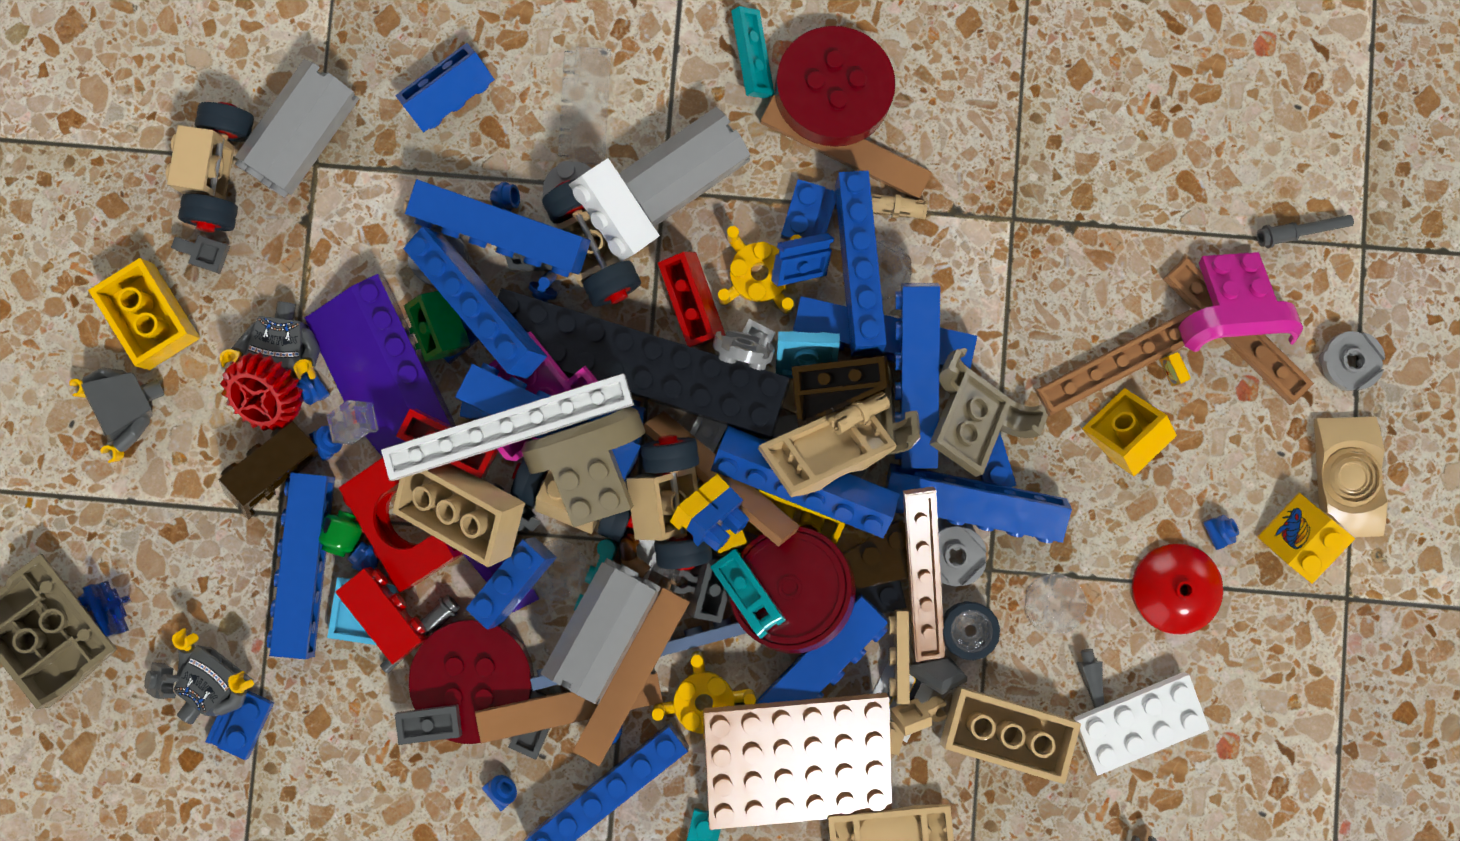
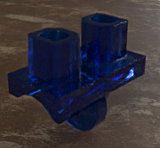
M108 581L90 584L82 588L84 593L77 599L88 612H93L96 623L106 637L120 635L129 631L124 619L128 616L124 606L132 602L129 595L120 598L116 588L111 589Z

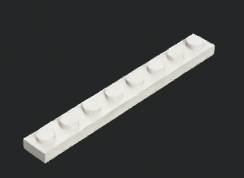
M623 373L382 449L381 452L389 480L395 481L634 406L626 376Z

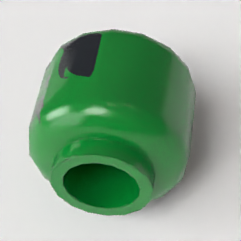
M339 510L338 515L329 514L325 517L319 536V542L323 545L322 550L345 557L346 553L355 551L362 528L355 521L356 517L354 514Z

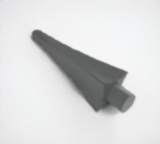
M1084 649L1081 651L1083 661L1077 662V665L1088 689L1093 706L1097 708L1104 705L1103 662L1097 661L1093 649Z

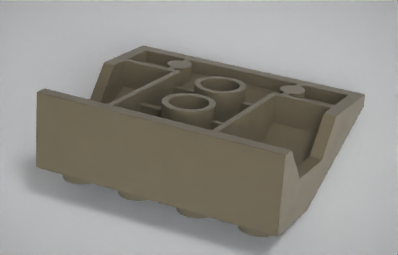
M39 554L9 576L5 586L0 588V663L36 709L53 706L75 689L117 650L43 554Z

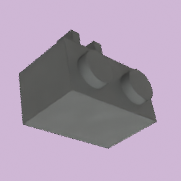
M712 555V559L709 562L695 566V568L690 570V573L686 570L675 569L674 571L675 574L683 576L688 581L687 584L683 583L680 586L671 584L670 590L674 593L684 594L683 598L690 601L685 613L693 618L718 623L722 621L728 593L710 568L723 558L721 556Z

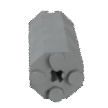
M306 59L301 62L235 156L238 159L235 163L237 167L252 175L263 185L284 198L288 194L292 195L359 100L355 93L328 72H318L320 67Z
M717 107L619 173L654 227L750 161V153L742 137L736 129L732 130L728 125L730 120Z
M606 558L605 562H602L540 674L558 685H562L578 696L599 705L658 597L661 587L647 579L640 578L639 574L624 565L621 566Z

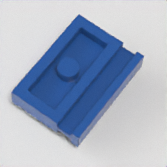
M798 179L781 238L790 240L793 235H800L804 238L827 233L836 202L835 190L833 191L824 186Z
M824 233L779 242L777 247L780 250L779 254L775 256L771 281L776 286H782L827 276L832 252L829 247L830 243L834 242V238L830 234Z
M248 691L241 708L216 717L205 742L218 746L217 748L243 760L249 759L275 702Z

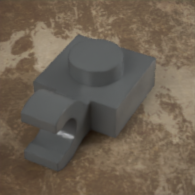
M198 235L195 243L174 237L171 248L191 255L189 264L221 274L230 246Z

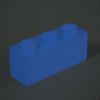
M466 43L395 96L424 133L428 129L437 127L449 113L460 110L472 96L484 92L495 79L477 53Z
M536 537L522 539L512 551L511 557L503 562L466 607V610L487 630L501 626L557 557Z

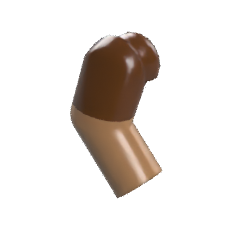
M628 533L618 544L620 560L624 566L637 572L639 577L643 579L651 566L637 556L636 547L640 541L635 540L633 533Z

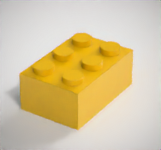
M138 258L88 290L136 367L151 370L200 339V336L155 264L147 260Z

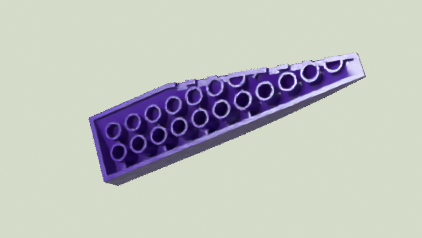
M376 274L349 287L305 317L306 323L317 340L320 352L355 425L382 457V449L406 442L396 437L410 408L418 409L453 427L456 426L420 349L416 350V341L413 334H410L409 326L387 280L382 276ZM464 554L486 582L489 581L505 561L503 560L490 567H486ZM534 586L512 613L540 599Z

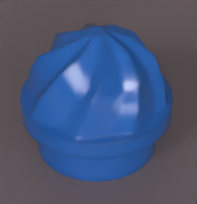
M501 182L490 192V202L493 206L510 212L513 208H518L520 204L519 190L515 184L510 185L508 182Z
M361 541L355 551L347 558L352 564L351 568L358 571L369 567L375 569L379 561L374 554L372 545H367L364 541Z

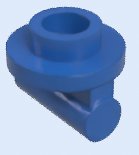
M547 271L538 282H530L528 288L532 292V296L545 302L555 300L558 293L551 288V285L557 279V274Z
M306 372L297 383V387L303 390L301 393L303 402L308 405L324 400L330 395L317 374L315 379H310Z
M321 426L309 434L312 442L317 446L322 461L332 458L342 448V437L331 426Z
M1221 515L1203 522L1216 550L1236 543L1239 529L1234 519Z
M504 775L495 776L482 787V790L500 811L511 804L517 796L514 782Z

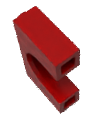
M382 457L340 486L339 490L343 495L345 504L352 510L360 524L362 532L370 541L374 554L381 560L388 572L391 583L396 586L399 592H402L422 582L464 555V553L432 535L419 544H415L402 539L395 532L389 518V505L393 495L397 492L400 479L395 481L389 480Z

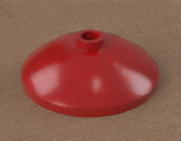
M1167 544L1150 551L1139 562L1132 578V597L1139 614L1154 628L1170 634H1189L1202 629L1216 616L1223 599V581L1216 564L1203 551L1185 544ZM1183 584L1188 587V593L1184 596L1180 593V587Z

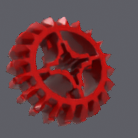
M249 352L241 356L238 361H233L232 365L230 363V366L222 374L223 380L220 385L224 390L221 394L228 398L226 405L233 407V414H239L242 417V423L249 421L252 428L260 426L263 431L268 429L274 431L277 427L283 428L287 426L299 414L304 401L301 397L303 390L297 387L299 379L292 378L290 375L291 370L283 368L282 361L274 362L272 355L264 357L261 352L254 355Z

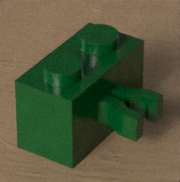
M439 291L420 294L404 305L412 326L409 328L410 334H415L418 341L415 344L416 350L421 349L425 362L454 356L470 346L467 332L463 327L460 316Z

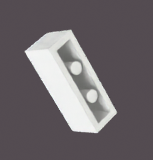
M609 158L569 184L575 199L583 205L590 216L593 226L601 232L608 243L610 251L617 256L620 262L636 254L660 236Z

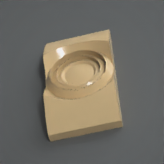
M851 405L765 442L759 445L758 450L791 497L820 491L835 479L847 473L863 471L892 452L897 446L875 415L868 420V423L864 425L857 424L842 434L837 435L834 431L839 427L832 430L829 418L850 408Z
M1377 417L1314 419L1319 508L1346 529L1353 537L1384 536L1388 500L1382 482V465L1385 450Z
M949 804L910 805L892 810L828 817L830 841H954L951 806Z

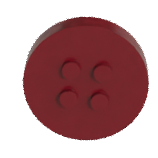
M843 26L816 28L794 40L781 58L775 81L776 102L785 122L801 137L824 146H847L860 142L873 134L886 118L895 94V74L885 51L868 35Z
M799 527L797 532L779 547L762 534L748 544L741 552V556L786 619L781 625L775 624L768 629V634L760 639L730 597L731 607L738 623L754 640L779 652L804 653L824 646L844 628L854 607L856 594L855 579L847 558L827 537L812 529ZM763 607L755 614L761 620L769 613Z
M476 619L454 622L430 635L414 656L409 672L411 702L415 710L459 704L462 736L446 740L461 744L481 743L475 711L528 700L533 691L530 681L534 677L533 664L524 644L506 627L501 625L487 630Z

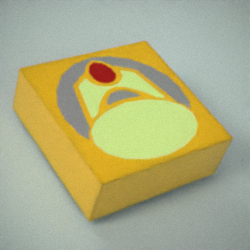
M1177 352L1159 360L1172 387L1191 380L1180 353Z

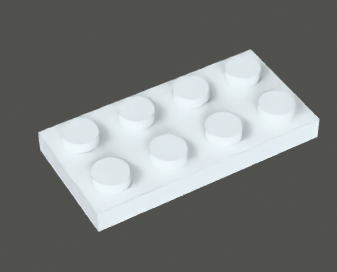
M1185 671L1073 717L1075 721L1081 723L1079 735L1093 772L1097 776L1209 730L1190 675Z

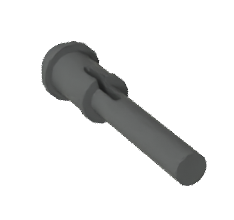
M1346 215L1297 225L1295 222L1274 227L1265 225L1262 229L1258 230L1257 241L1261 247L1265 246L1269 249L1273 248L1275 244L1297 241L1299 236L1353 226L1354 219L1352 215Z
M447 595L445 598H439V604L420 620L426 628L424 632L426 636L431 632L433 634L451 616L456 617L458 615L457 610L460 609V606L451 596ZM386 659L380 664V667L384 672L390 673L400 662L392 665Z

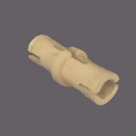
M871 193L873 213L892 215V218H898L899 216L923 220L926 218L928 200L902 198V195L899 194L884 196Z
M879 391L863 401L852 403L850 408L829 418L832 430L839 427L834 432L840 435L857 424L864 425L868 423L872 416L890 408L888 397L886 396L880 400L885 393Z

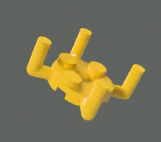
M730 226L727 229V240L737 253L730 266L732 286L729 289L719 290V303L727 305L739 295L746 300L760 303L773 300L784 314H789L792 311L794 302L782 293L786 285L776 286L771 281L775 256L779 254V249L767 242L752 243L746 246L739 237V229L736 226ZM793 235L790 240L802 237L800 235ZM757 265L764 266L768 270V276L761 281L755 280L751 275L753 267Z
M695 651L691 655L693 673L680 683L676 690L674 701L659 703L653 707L652 717L654 720L660 721L664 715L675 713L685 729L703 734L704 738L703 710H700L695 704V700L699 695H709L713 700L712 707L734 706L735 703L744 702L746 705L755 704V692L752 689L732 691L731 686L722 677L713 672L705 671L703 654L700 651Z

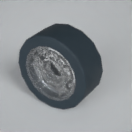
M964 601L954 604L945 612L943 616V638L946 648L951 653L962 659L977 660L985 658L994 651L999 642L1000 626L997 617L991 609L980 603ZM972 625L974 630H976V634L967 636L965 634L966 626Z

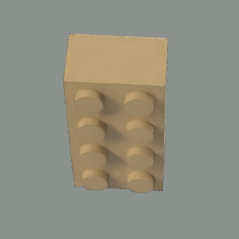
M449 463L401 478L392 513L486 567H490L511 557L525 502Z
M958 686L954 689L939 744L946 750L1065 784L1081 723L1068 717Z

